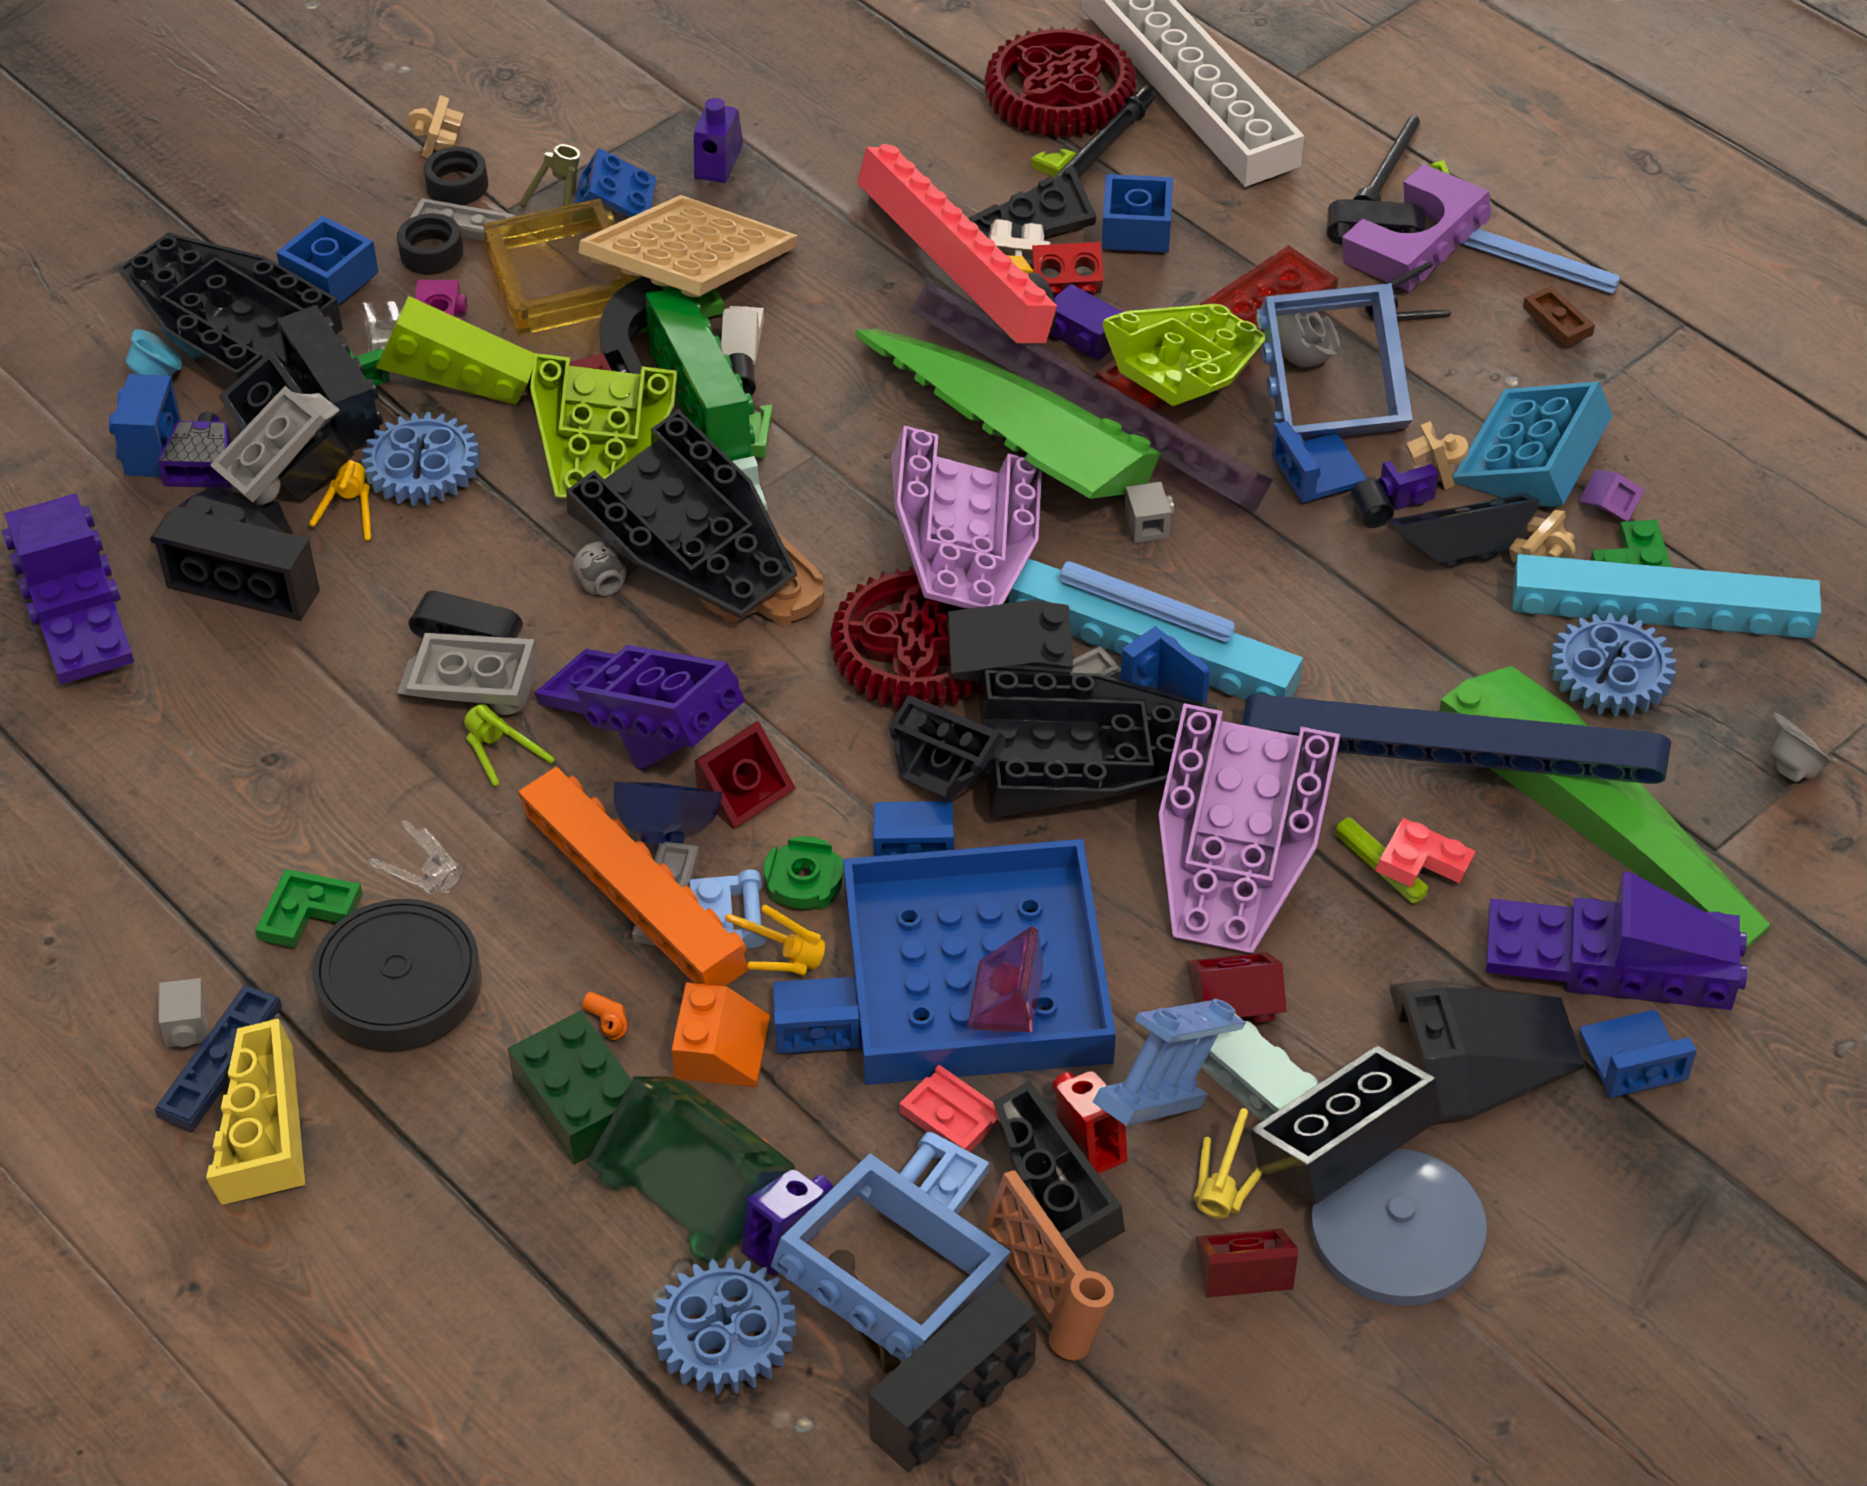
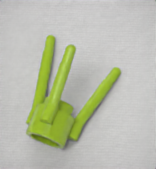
M477 705L467 713L464 724L470 733L467 735L466 740L473 746L486 775L494 787L499 785V780L482 746V742L494 743L501 738L503 733L548 763H554L555 758L510 727L487 705Z

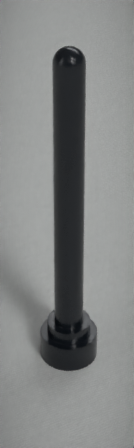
M1413 115L1408 118L1369 186L1359 189L1353 200L1381 201L1380 192L1420 125V119L1417 116Z

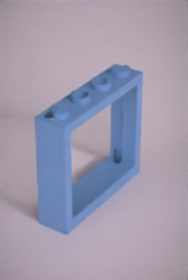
M1392 283L1266 296L1260 307L1261 309H1257V325L1259 330H1264L1266 343H1262V358L1264 364H1269L1271 377L1267 378V392L1269 398H1274L1276 411L1272 412L1273 430L1275 424L1288 421L1295 433H1299L1303 440H1311L1332 433H1337L1341 437L1405 430L1413 421ZM1372 306L1389 416L1293 426L1276 316Z
M870 1153L780 1238L771 1267L785 1276V1279L792 1281L814 1297L820 1304L828 1307L845 1319L856 1330L863 1332L888 1350L889 1353L904 1362L912 1355L910 1353L911 1350L914 1352L918 1350L995 1281L1000 1279L1011 1251ZM856 1196L863 1199L970 1275L922 1325L807 1244Z

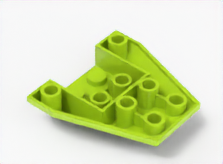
M1219 304L1125 311L1104 319L1102 324L1119 372L1172 406L1230 385L1260 351L1262 343H1266L1264 333L1259 331L1253 323L1243 321L1230 313L1227 307Z
M534 353L530 392L555 498L567 499L566 490L593 470L603 479L607 478L651 446V429L667 418L674 407L677 371L641 367L640 374L576 367L569 366L570 357Z

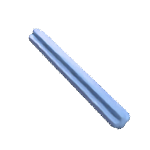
M1481 229L1473 232L1468 240L1462 244L1609 294H1614L1620 281V277L1617 274Z
M1067 561L1060 571V580L1063 583L1219 641L1229 642L1234 634L1235 623L1231 620L1077 563Z

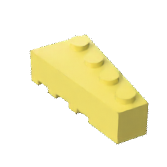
M279 1019L237 1028L228 1071L230 1078L227 1095H223L221 1105L223 1112L220 1131L215 1133L213 1165H209L206 1177L221 1205L305 1185L293 1046Z

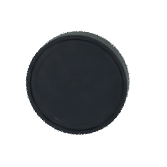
M417 899L385 900L352 912L327 933L318 947L313 962V981L319 1006L326 1021L337 1033L347 1040L378 1050L410 1049L443 1037L457 1027L470 1013L479 996L482 981L477 945L468 926L448 909Z

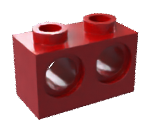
M1101 242L1032 245L1030 258L1033 273L1040 274L1047 281L1054 298L1070 284L1092 296L1096 295V293H1101L1104 282ZM1082 266L1087 267L1093 274L1081 276L1076 272V269ZM1052 268L1059 275L1055 278H1047L1041 271Z

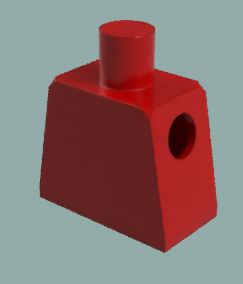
M1088 1071L1076 1077L1071 1072L1062 1073L1052 1084L1056 1095L1057 1118L1098 1174L1128 1162L1126 1126L1092 1103L1099 1088L1107 1085L1095 1072Z

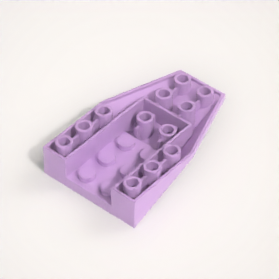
M903 426L891 454L894 504L924 598L967 609L1003 604L1039 540L1042 470L1026 461L1025 457L1009 453L999 473L937 457L938 434Z
M1184 703L1159 811L1173 939L1252 954L1317 849L1337 757L1340 734L1301 727L1299 736L1224 722L1222 721L1223 711Z

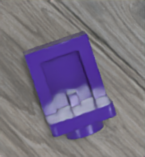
M1391 461L1382 464L1381 477L1378 481L1381 483L1395 510L1435 499L1438 472L1432 464L1399 473Z

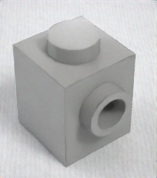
M1155 482L1126 487L1124 513L1134 543L1170 538L1171 517H1174V504L1171 495L1166 496L1162 483Z
M201 978L159 983V1026L166 1047L191 1046L202 1043L208 1036V1001Z

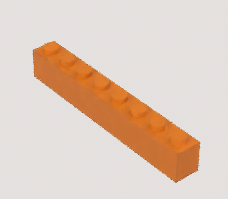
M556 766L518 791L526 817L693 983L727 986L748 971L744 956L747 948L741 937L734 931L731 933L726 931L717 914L710 908L705 910L688 886L681 887L675 881L671 870L664 863L658 865L652 859L650 851L643 842L639 840L635 843L630 838L623 823L617 818L612 820L596 797L590 799L574 776L567 777Z

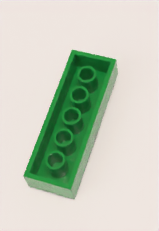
M678 288L646 293L649 352L658 369L677 371L675 402L679 410L731 461L751 457V444H755L754 429L749 421V415L754 414L752 397L750 393H744L741 377L738 373H733L730 357L728 354L724 355L722 353L720 339L718 335L713 336L710 321L707 316H702L698 299L682 294L681 289Z

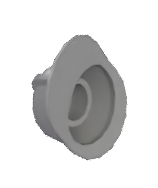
M1774 713L1773 716L1780 724L1781 730L1772 748V755L1777 760V770L1783 776L1794 782L1802 778L1812 779L1829 763L1837 764L1796 725L1780 714Z

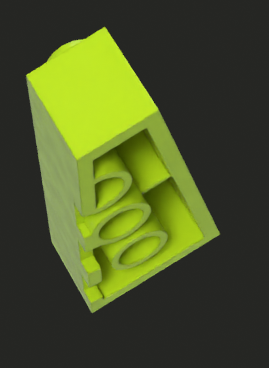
M408 296L388 337L376 368L516 405L531 376L534 353Z

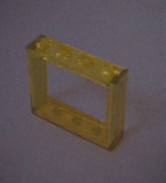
M601 198L483 224L486 250L518 336L599 318L602 316L607 303L613 295L626 284L638 279V275L625 274L621 272V268L613 266L619 280L525 300L507 249L594 230L601 231L614 225L613 214L611 210H605Z

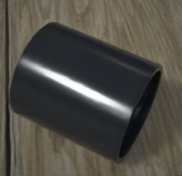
M744 353L730 354L733 373L740 375L744 393H750L752 396L756 390L751 357Z
M1365 480L1353 488L1351 498L1365 526L1369 528L1381 527L1387 524L1388 519L1393 518L1394 509L1378 480Z

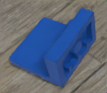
M598 148L580 173L571 216L583 222L591 211L595 213L601 203L629 217L651 208L656 177L643 169L627 163L616 155Z
M1288 421L1274 425L1272 457L1302 503L1353 489L1360 482L1367 480L1366 475L1337 433L1304 441L1299 433H1295Z
M1154 626L1122 649L1121 680L1207 703L1210 669L1201 658L1193 656L1184 649L1174 637L1166 635Z
M951 801L876 802L874 804L873 826L874 856L954 850L953 803Z
M854 977L777 981L773 983L777 1054L860 1048L859 1014Z
M1656 1010L1585 1025L1580 1028L1579 1032L1582 1042L1610 1098L1689 1079L1697 1050L1690 1037L1672 1040Z

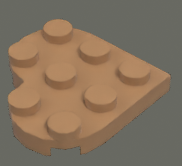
M778 533L797 571V577L745 616L758 611L767 618L773 619L776 625L785 627L791 625L794 620L809 616L817 608H820L824 604L822 575L818 569ZM699 598L705 608L716 615H721L722 620L725 622L734 623L741 619Z

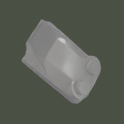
M284 386L210 466L251 503L255 505L270 503L277 497L280 489L278 476L305 445L340 410L320 393L300 394L292 392Z
M425 633L419 652L407 662L397 694L489 704L491 709L497 714H514L525 706L534 680L537 658L535 639Z

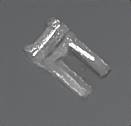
M394 300L384 303L383 320L378 319V312L375 311L373 303H363V324L367 335L369 352L380 348L383 351L399 316Z

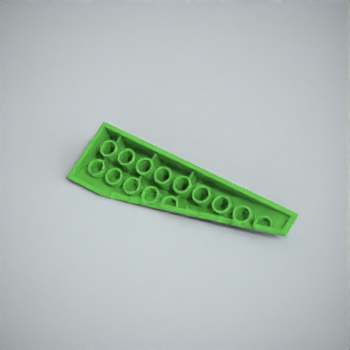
M880 329L856 330L854 336L882 356H894L893 364L899 369L916 372L914 379L921 385L928 386L930 384L936 386L934 394L968 419L974 421L983 420V430L990 435L1006 437L1004 445L1012 451L1019 452V450L1027 452L1026 461L1084 496L1093 499L1123 495L1128 486L1149 483L1161 453L1151 448L1150 441L1144 437L1134 434L1129 435L1121 430L1122 426L1119 423L1107 418L1101 419L1048 389L969 355L930 342Z
M1513 666L1465 680L1441 699L1439 712L1588 726L1569 705ZM1490 768L1646 881L1701 911L1740 915V932L1747 934L1746 950L1769 930L1771 924L1641 783Z

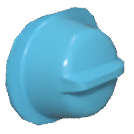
M135 329L132 332L131 345L125 363L134 373L172 376L177 370L180 371L182 369L181 355L168 342L142 329Z

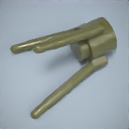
M561 144L554 148L553 153L546 152L543 164L521 199L520 206H526L550 167L552 174L556 178L565 180L561 222L563 225H567L571 194L576 192L577 168L580 159L579 150L573 146Z

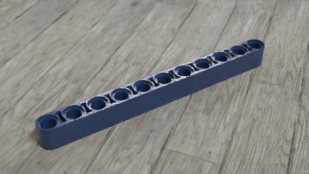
M1254 694L1247 697L1241 723L1244 726L1299 736L1301 727L1340 734L1338 753L1645 784H1658L1665 781L1671 748V740L1665 735L1655 732Z

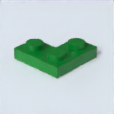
M1657 519L1622 521L1620 523L1619 535L1623 548L1592 550L1590 559L1592 561L1671 567Z
M285 868L255 929L257 939L296 948L310 917L339 922L354 912L363 895L361 884Z

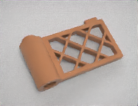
M1012 1170L1004 1173L984 1224V1229L989 1237L1011 1251L1007 1262L1052 1325L1049 1333V1344L1052 1350L1064 1359H1082L1090 1352L1114 1297L1113 1286L1100 1273L1085 1270L1017 1172ZM1014 1197L1017 1201L1018 1211H1016ZM1003 1219L1005 1221L1007 1233L1001 1226V1222ZM1019 1222H1021L1025 1241H1023ZM1037 1230L1040 1233L1042 1244L1039 1243ZM1025 1252L1028 1253V1258H1029L1030 1266H1029V1264L1027 1263V1258H1026V1253H1025ZM1042 1255L1045 1256L1048 1274H1046ZM1061 1264L1068 1272L1066 1278H1063ZM1049 1285L1051 1286L1054 1300L1050 1295Z

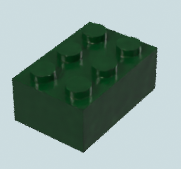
M581 1010L507 1048L513 1079L574 1165L648 1126L644 1096Z

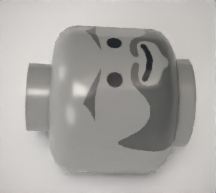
M598 541L585 545L573 560L575 575L585 591L591 595H612L621 588L626 579L627 568L617 550L606 542Z

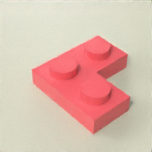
M1403 818L1383 852L1375 871L1412 888L1422 868L1425 867L1460 884L1476 851L1464 846L1460 841L1449 839L1429 830L1423 824Z

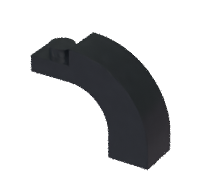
M640 277L619 289L609 300L601 316L599 331L600 353L604 354L611 370L616 372L640 374L641 367H643L631 345V340L641 329L648 326L646 293L664 290L662 286L653 284L650 278Z

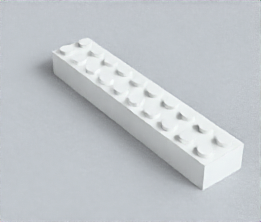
M1082 0V9L1114 44H1119L1120 50L1126 51V56L1131 58V63L1244 187L1301 167L1304 135L1176 0Z

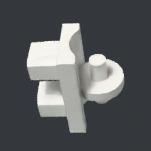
M994 220L991 224L988 238L993 240L995 245L1005 255L1023 256L1030 267L1032 245H1050V242L1044 241L1043 225L1024 224L1022 226L1021 238L1011 237L1012 222Z

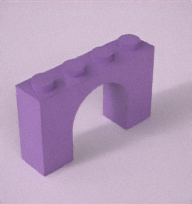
M1423 164L1403 182L1404 203H1412L1422 207L1425 217L1436 221L1437 224L1422 232L1398 233L1362 219L1342 237L1344 264L1389 283L1410 270L1431 261L1433 263L1431 268L1397 286L1410 292L1419 282L1424 281L1429 273L1441 262H1444L1459 245L1465 243L1473 232L1489 220L1491 215L1489 190Z

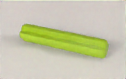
M1346 817L1337 824L1336 836L1375 870L1386 848L1356 821ZM1379 873L1413 904H1417L1427 896L1428 885L1419 877H1417L1411 888Z

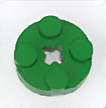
M800 836L788 840V845L781 847L779 850H777V846L774 847L764 861V882L769 891L770 900L776 904H783L798 909L813 908L822 910L831 904L832 898L838 894L843 884L844 868L841 856L839 855L838 857L832 851V845L816 837ZM802 868H808L811 875L800 877L794 873H800Z

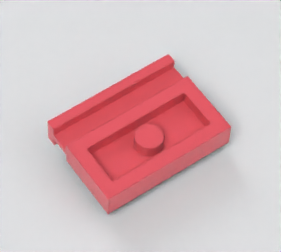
M940 1065L935 1068V1073L930 1078L926 1077L899 1103V1113L926 1132L935 1133L969 1152L991 1132V1128L997 1123L994 1102Z

